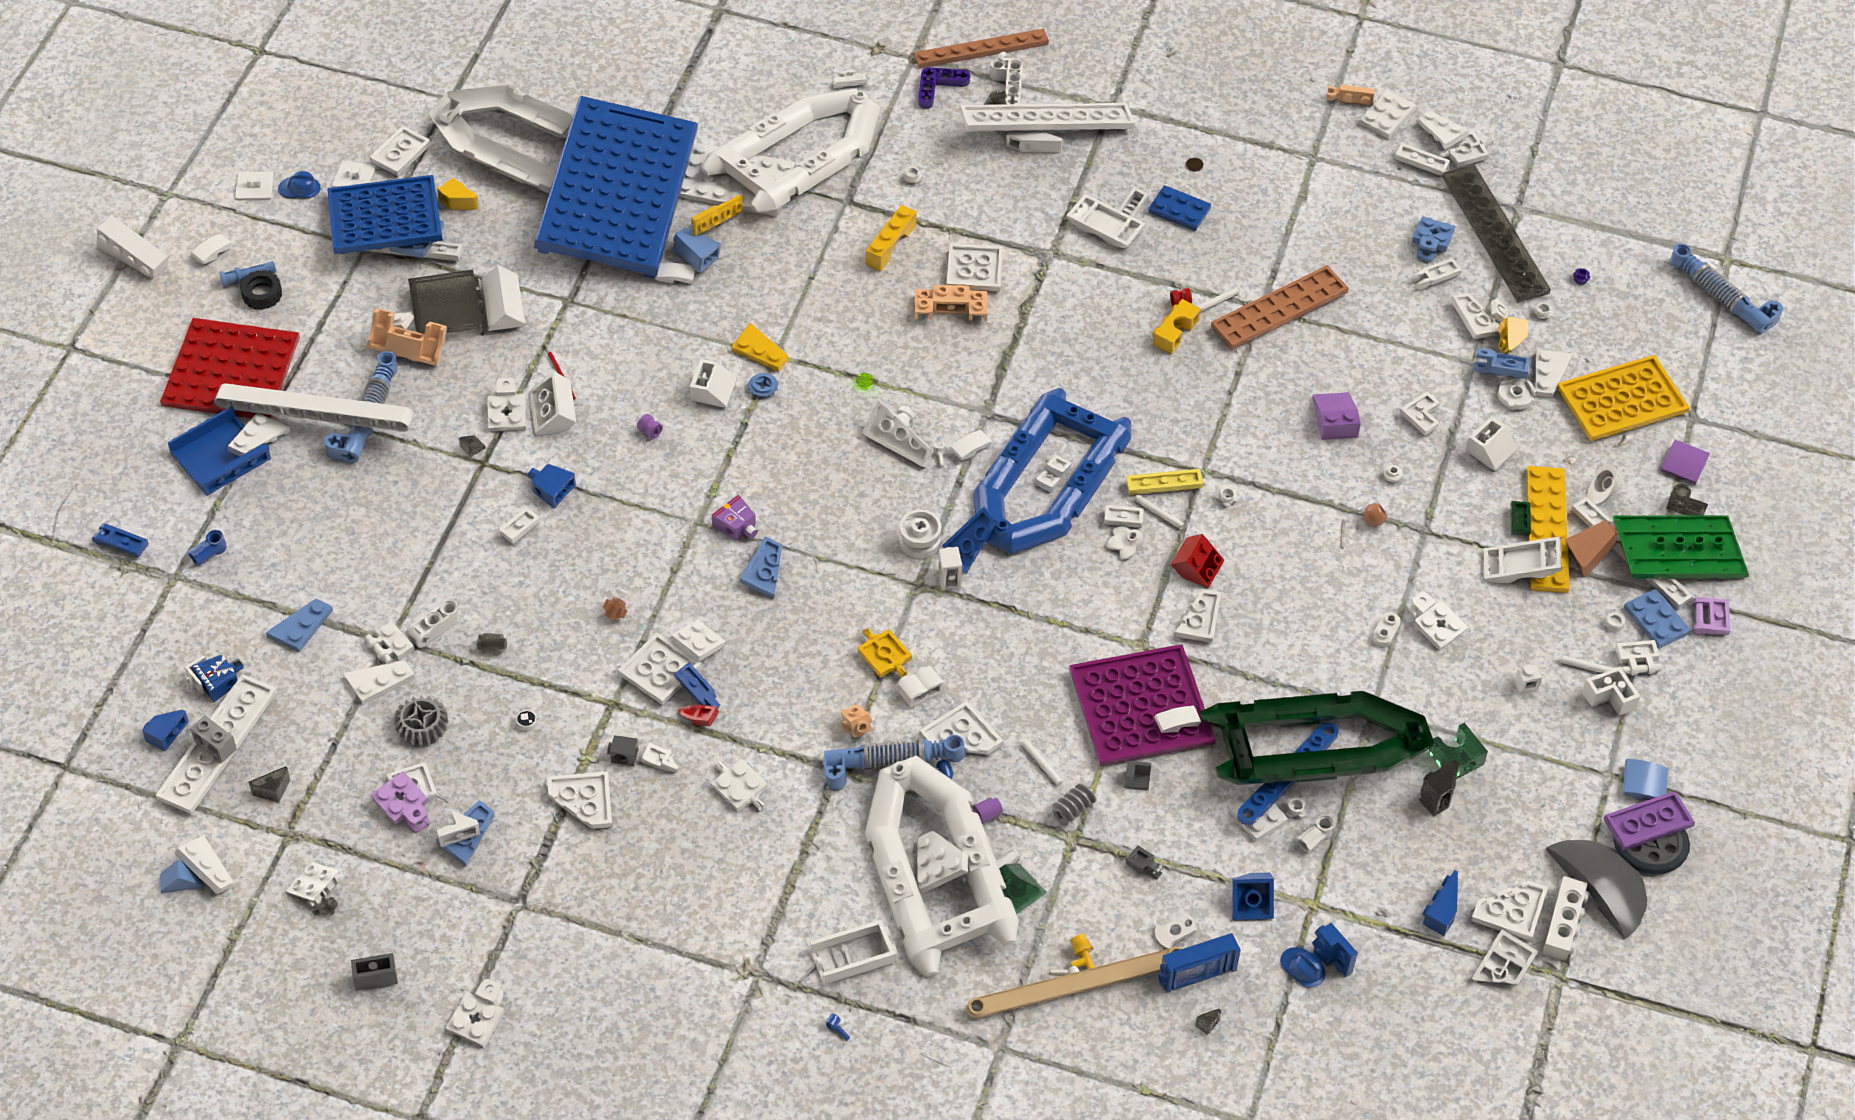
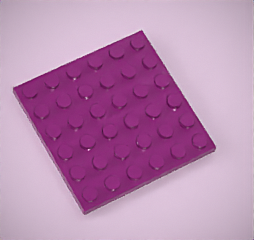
M1183 644L1069 665V671L1100 766L1215 744L1216 739L1212 727L1207 723L1201 721L1198 726L1181 727L1178 732L1161 733L1154 718L1156 714L1185 706H1194L1200 718V711L1205 709Z

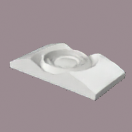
M1087 194L1078 201L1066 216L1082 232L1093 233L1102 238L1108 245L1120 248H1127L1145 227V223Z
M1560 537L1484 548L1485 582L1511 583L1525 577L1544 578L1562 570Z

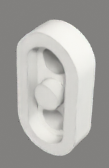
M1386 613L1382 616L1373 635V641L1376 645L1387 647L1392 643L1401 622L1398 615Z

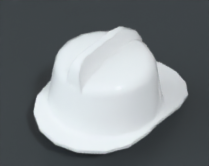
M1605 464L1597 470L1588 489L1586 497L1595 505L1601 504L1607 498L1615 495L1621 487V479L1613 465Z

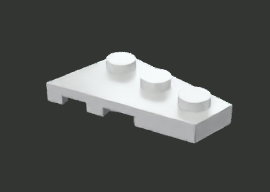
M1202 589L1192 604V608L1183 618L1181 625L1177 627L1174 636L1213 643L1222 592Z

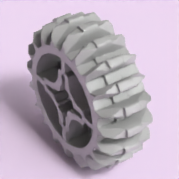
M422 695L419 699L413 696L412 701L405 700V705L400 704L399 710H396L395 713L396 717H394L395 730L400 739L404 738L406 743L411 741L413 746L416 743L422 746L424 742L430 745L431 740L437 742V736L443 737V731H447V724L449 722L444 705L439 703L437 698L432 700L428 696L424 699Z

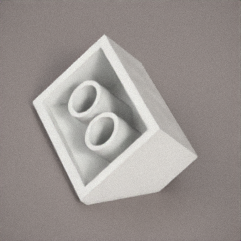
M552 372L529 391L534 432L536 435L562 433L576 423L570 379Z

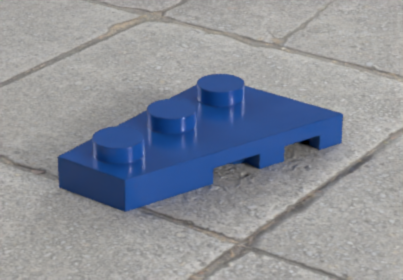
M985 507L981 508L942 545L943 548H959L962 571L966 574L997 523Z

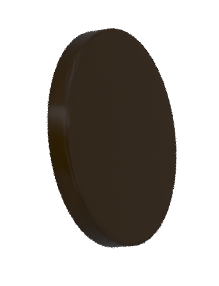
M1190 158L1186 162V167L1195 172L1200 171L1204 165L1203 161L1199 158Z

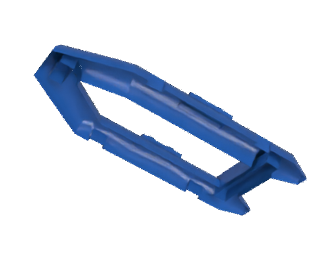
M1062 388L1042 394L1032 407L1029 416L1023 420L989 468L984 480L980 481L973 492L975 514L985 507L997 521L986 543L1013 554L1066 536L1072 528L1071 520L1073 517L1080 516L1115 464L1114 456L1117 452L1122 454L1130 442L1131 420L1127 417H1122L1111 421L1066 401V392ZM1056 423L1095 439V442L1045 514L1014 524L1006 520L1004 498Z

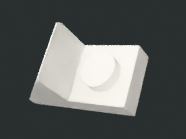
M452 811L454 825H447L437 830L441 847L480 835L477 820Z

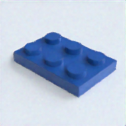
M1164 185L1150 205L1148 212L1197 231L1210 211L1211 203Z

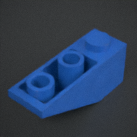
M1456 870L1453 871L1451 876L1447 875L1442 883V890L1435 892L1432 898L1434 902L1431 906L1428 904L1422 913L1425 916L1423 925L1443 936L1446 935L1453 924L1457 913L1458 871Z

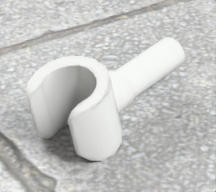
M942 442V447H937L936 443H934V454L938 456L940 468L944 467V442Z
M1072 966L1068 970H1051V975H1067L1078 972L1079 969L1076 966Z

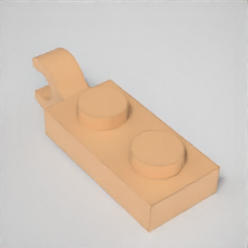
M1341 85L1340 88L1328 86L1327 99L1335 100L1339 98V102L1372 106L1375 89Z

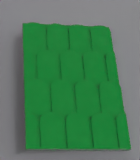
M1613 515L1615 527L1632 578L1675 579L1693 577L1695 579L1720 577V579L1749 577L1728 515Z

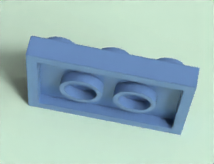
M1657 589L1649 591L1624 605V609L1649 639L1655 640L1658 649L1690 634L1691 629Z

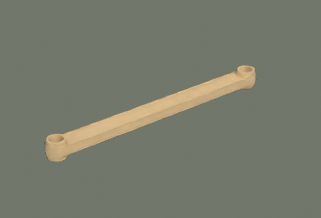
M1173 947L976 997L968 1002L967 1013L971 1018L978 1019L1160 972L1163 955L1181 950L1182 948ZM978 1005L982 1010L979 1012L973 1011L971 1006Z

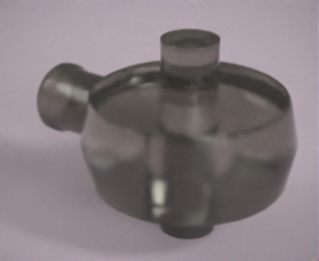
M324 897L321 899L322 902L318 908L312 910L314 916L320 913L322 915L329 913L333 915L338 904L333 897L327 899Z

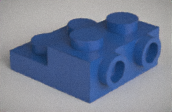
M1332 923L1320 926L1314 933L1317 936L1312 942L1314 953L1319 956L1326 966L1334 963L1337 971L1342 972L1345 977H1348L1353 973L1358 952Z

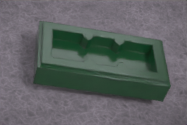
M1511 501V535L1529 536L1531 534L1530 502Z

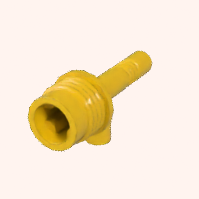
M1079 934L1071 938L1074 956L1082 957L1070 962L1071 965L1077 968L1084 965L1087 969L1094 968V963L1089 954L1094 948L1091 946L1086 934Z

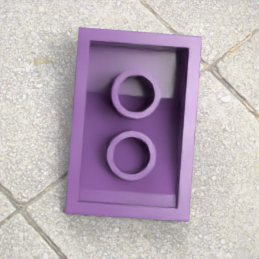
M1349 392L1312 395L1321 440L1358 438L1361 422L1358 409Z

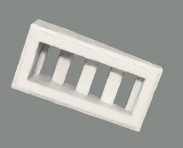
M1134 187L1118 210L1121 212L1125 211L1135 218L1148 203L1149 194Z

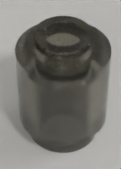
M483 633V635H478L477 649L482 650L483 653L502 654L503 650L507 648V638H504L503 634Z

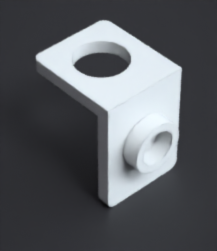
M205 656L185 666L186 679L192 688L196 687L201 694H204V689L201 681L193 673L192 666L205 661Z

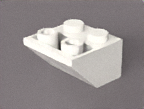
M700 359L690 385L691 401L727 408L737 378L718 362Z
M1491 416L1469 436L1465 451L1496 471L1518 451V447L1507 426Z

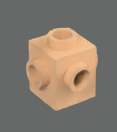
M859 704L840 711L843 720L842 726L846 733L849 732L855 738L872 731L870 724L872 722L871 715Z

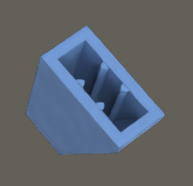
M686 227L675 233L673 249L697 272L701 273L719 258L721 243L702 234L693 236V230Z

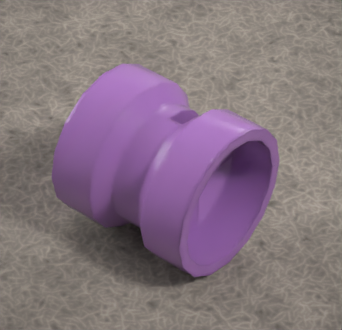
M645 414L639 419L637 428L641 432H645L646 436L650 439H655L661 434L663 425L658 421H654L650 414Z

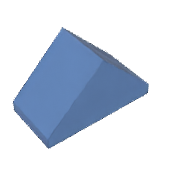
M177 860L160 873L161 893L203 888V880L182 861Z

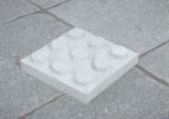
M950 243L947 285L970 286V290L1000 291L1003 246Z
M656 633L618 669V675L661 705H664L682 687L673 676L674 673L688 662L697 671L702 668L701 662H697L682 649Z

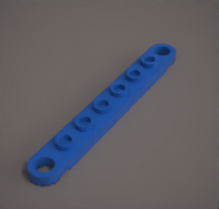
M1329 722L1321 724L1294 753L1327 750L1338 737V727ZM1328 729V731H1332L1333 734L1328 735L1325 734L1323 731H1327ZM1297 780L1263 783L1238 809V822H1241L1242 825L1245 824V826H1251V824L1256 823ZM1247 812L1252 814V817L1246 818L1242 814Z

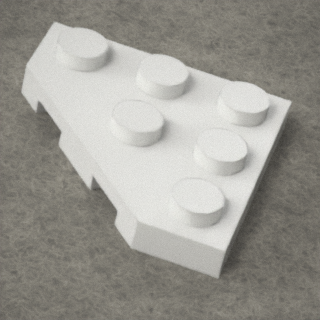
M967 701L919 731V735L923 739L932 741V743H934V740H937V743H939V740L944 742L950 735H959L964 740L965 752L988 755L1003 745V739Z
M608 771L547 777L549 799L591 829L612 827Z
M934 831L918 837L917 886L920 893L923 894L968 873V854Z
M1526 881L1513 889L1508 888L1500 891L1495 896L1487 899L1482 898L1477 901L1471 921L1499 931L1504 930L1511 935L1531 941L1548 887Z

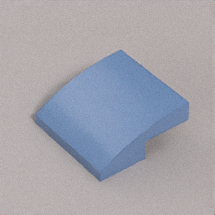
M1626 759L1622 793L1639 801L1644 797L1650 800L1665 795L1667 791L1668 768L1644 760Z

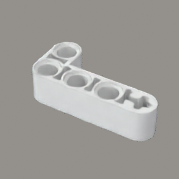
M995 58L990 63L991 79L1006 82L1004 105L1020 104L1023 63L1018 59Z

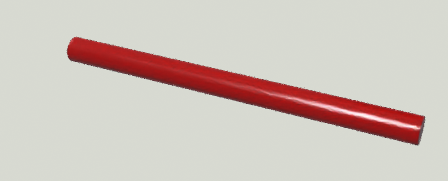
M548 352V356L557 373L564 376L552 352ZM572 391L573 400H575L576 397Z

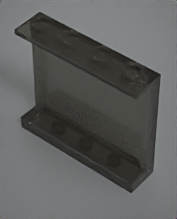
M473 269L408 279L416 332L425 334L426 325L429 322L447 326L446 333L480 328L481 336L484 335L483 328H486L485 317H481V314H484L483 303H479L482 300L480 290H476V287H479L478 276L474 277Z

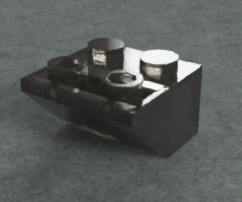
M1456 760L1444 763L1439 770L1434 773L1430 772L1423 778L1419 801L1433 817L1450 807L1456 786L1458 767Z

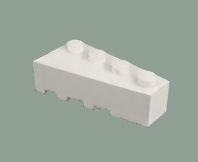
M111 215L97 228V248L143 273L145 276L154 279L168 266V256L114 216Z

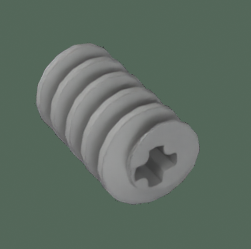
M1078 783L1075 788H1072L1069 793L1061 797L1058 802L1052 804V812L1060 824L1067 826L1068 821L1072 822L1074 816L1078 817L1080 812H1084L1085 807L1089 808L1091 802L1095 803L1097 798L1089 787Z

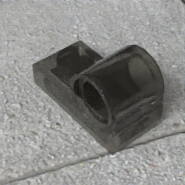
M1677 484L1671 492L1666 509L1683 515H1705L1708 504L1690 498L1691 489L1689 486Z

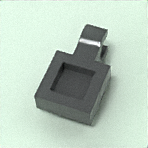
M1137 846L1126 858V864L1142 874L1147 870L1155 879L1162 875L1160 870L1163 867L1159 863L1154 862L1155 855L1140 846Z

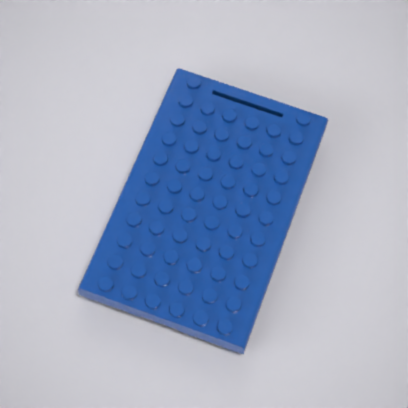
M579 96L534 241V248L538 249L540 253L549 254V252L578 259H588L609 264L613 267L643 273L644 277L654 279V276L658 275L695 142L698 123Z

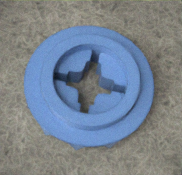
M759 373L750 379L749 390L753 395H758L759 398L761 396L768 398L769 395H774L775 391L778 390V381L771 374ZM766 382V387L761 389V386Z

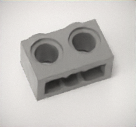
M205 715L190 728L194 742L222 763L237 750L234 737Z

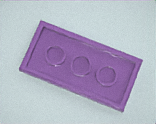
M1676 791L1606 814L1603 818L1622 851L1694 827L1695 821Z

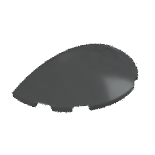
M1566 840L1546 847L1548 853L1570 878H1576L1587 883L1586 890L1599 904L1598 910L1624 939L1636 931L1647 907L1645 884L1637 869L1622 858L1615 849L1594 841Z

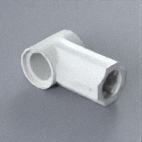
M1329 815L1319 816L1316 823L1297 838L1300 848L1304 852L1309 853L1323 840L1329 839L1333 833L1334 819ZM1320 826H1326L1328 829H1323Z

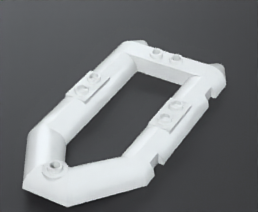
M506 85L447 91L428 113L455 152L491 167L494 171L518 182L529 184L546 193H550L557 169L475 133L461 115L501 110L530 123L533 127L560 139L561 137L566 139L573 118L572 114L529 95H518L514 93L513 88Z
M856 88L801 98L778 113L771 114L751 126L748 131L709 153L701 171L708 176L728 173L756 194L750 208L757 213L776 210L789 202L790 197L795 193L798 195L802 194L852 163V158L855 156L862 157L868 153L879 117L880 106L871 100L866 93ZM843 112L851 114L843 139L825 150L822 149L776 180L748 161V159L813 120Z
M913 756L879 771L865 829V837L868 845H873V860L899 931L903 930L905 936L903 945L909 962L925 977L938 973L941 951L983 934L989 933L1003 946L1016 942L1019 920L1012 901L1004 897L1002 890L1006 889L980 817L977 813L972 812L970 805L974 804L971 793L918 756ZM911 789L944 814L955 846L968 854V873H966L978 905L977 909L934 926L930 922L898 833L905 792Z

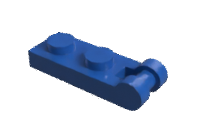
M102 523L99 527L100 531L92 537L93 542L98 545L103 544L137 558L140 557L149 544L148 539L106 523Z

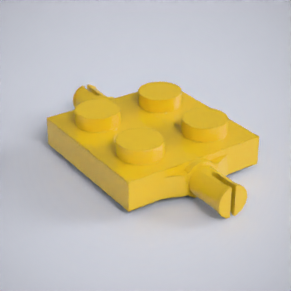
M868 627L864 629L862 633L868 640L858 647V653L880 678L892 671H896L901 678L907 676L908 672L905 671L902 665L912 660V654L894 633L888 629L881 634L874 635Z

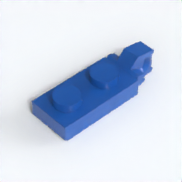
M690 662L674 673L673 676L699 705L716 706L719 709L720 704L715 699L717 697L714 693L715 690Z

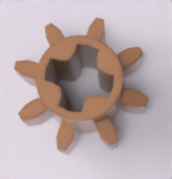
M613 597L611 600L606 599L603 605L604 615L614 621H617L620 617L624 619L628 612L625 607L626 603L617 597Z

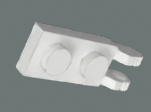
M1450 258L1414 273L1411 276V281L1414 283L1418 281L1416 287L1418 290L1426 289L1429 285L1461 275L1462 269L1453 258Z

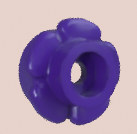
M1578 268L1573 273L1574 281L1580 285L1586 284L1591 278L1590 272L1584 268Z

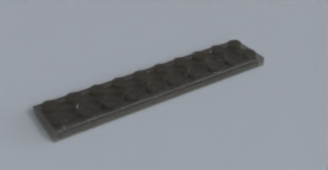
M1471 165L1443 172V180L1517 303L1550 294L1551 289L1477 167Z

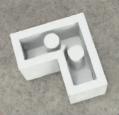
M1620 666L1586 679L1582 694L1591 707L1609 701L1619 716L1636 710L1640 699L1639 693Z

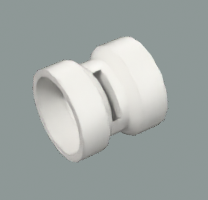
M901 406L897 410L896 416L909 427V423L915 418V413L909 407Z

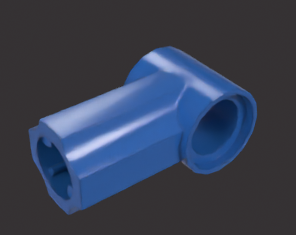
M211 530L207 533L204 541L188 552L189 557L196 565H201L214 554H221L226 550L227 544L223 533L220 530Z

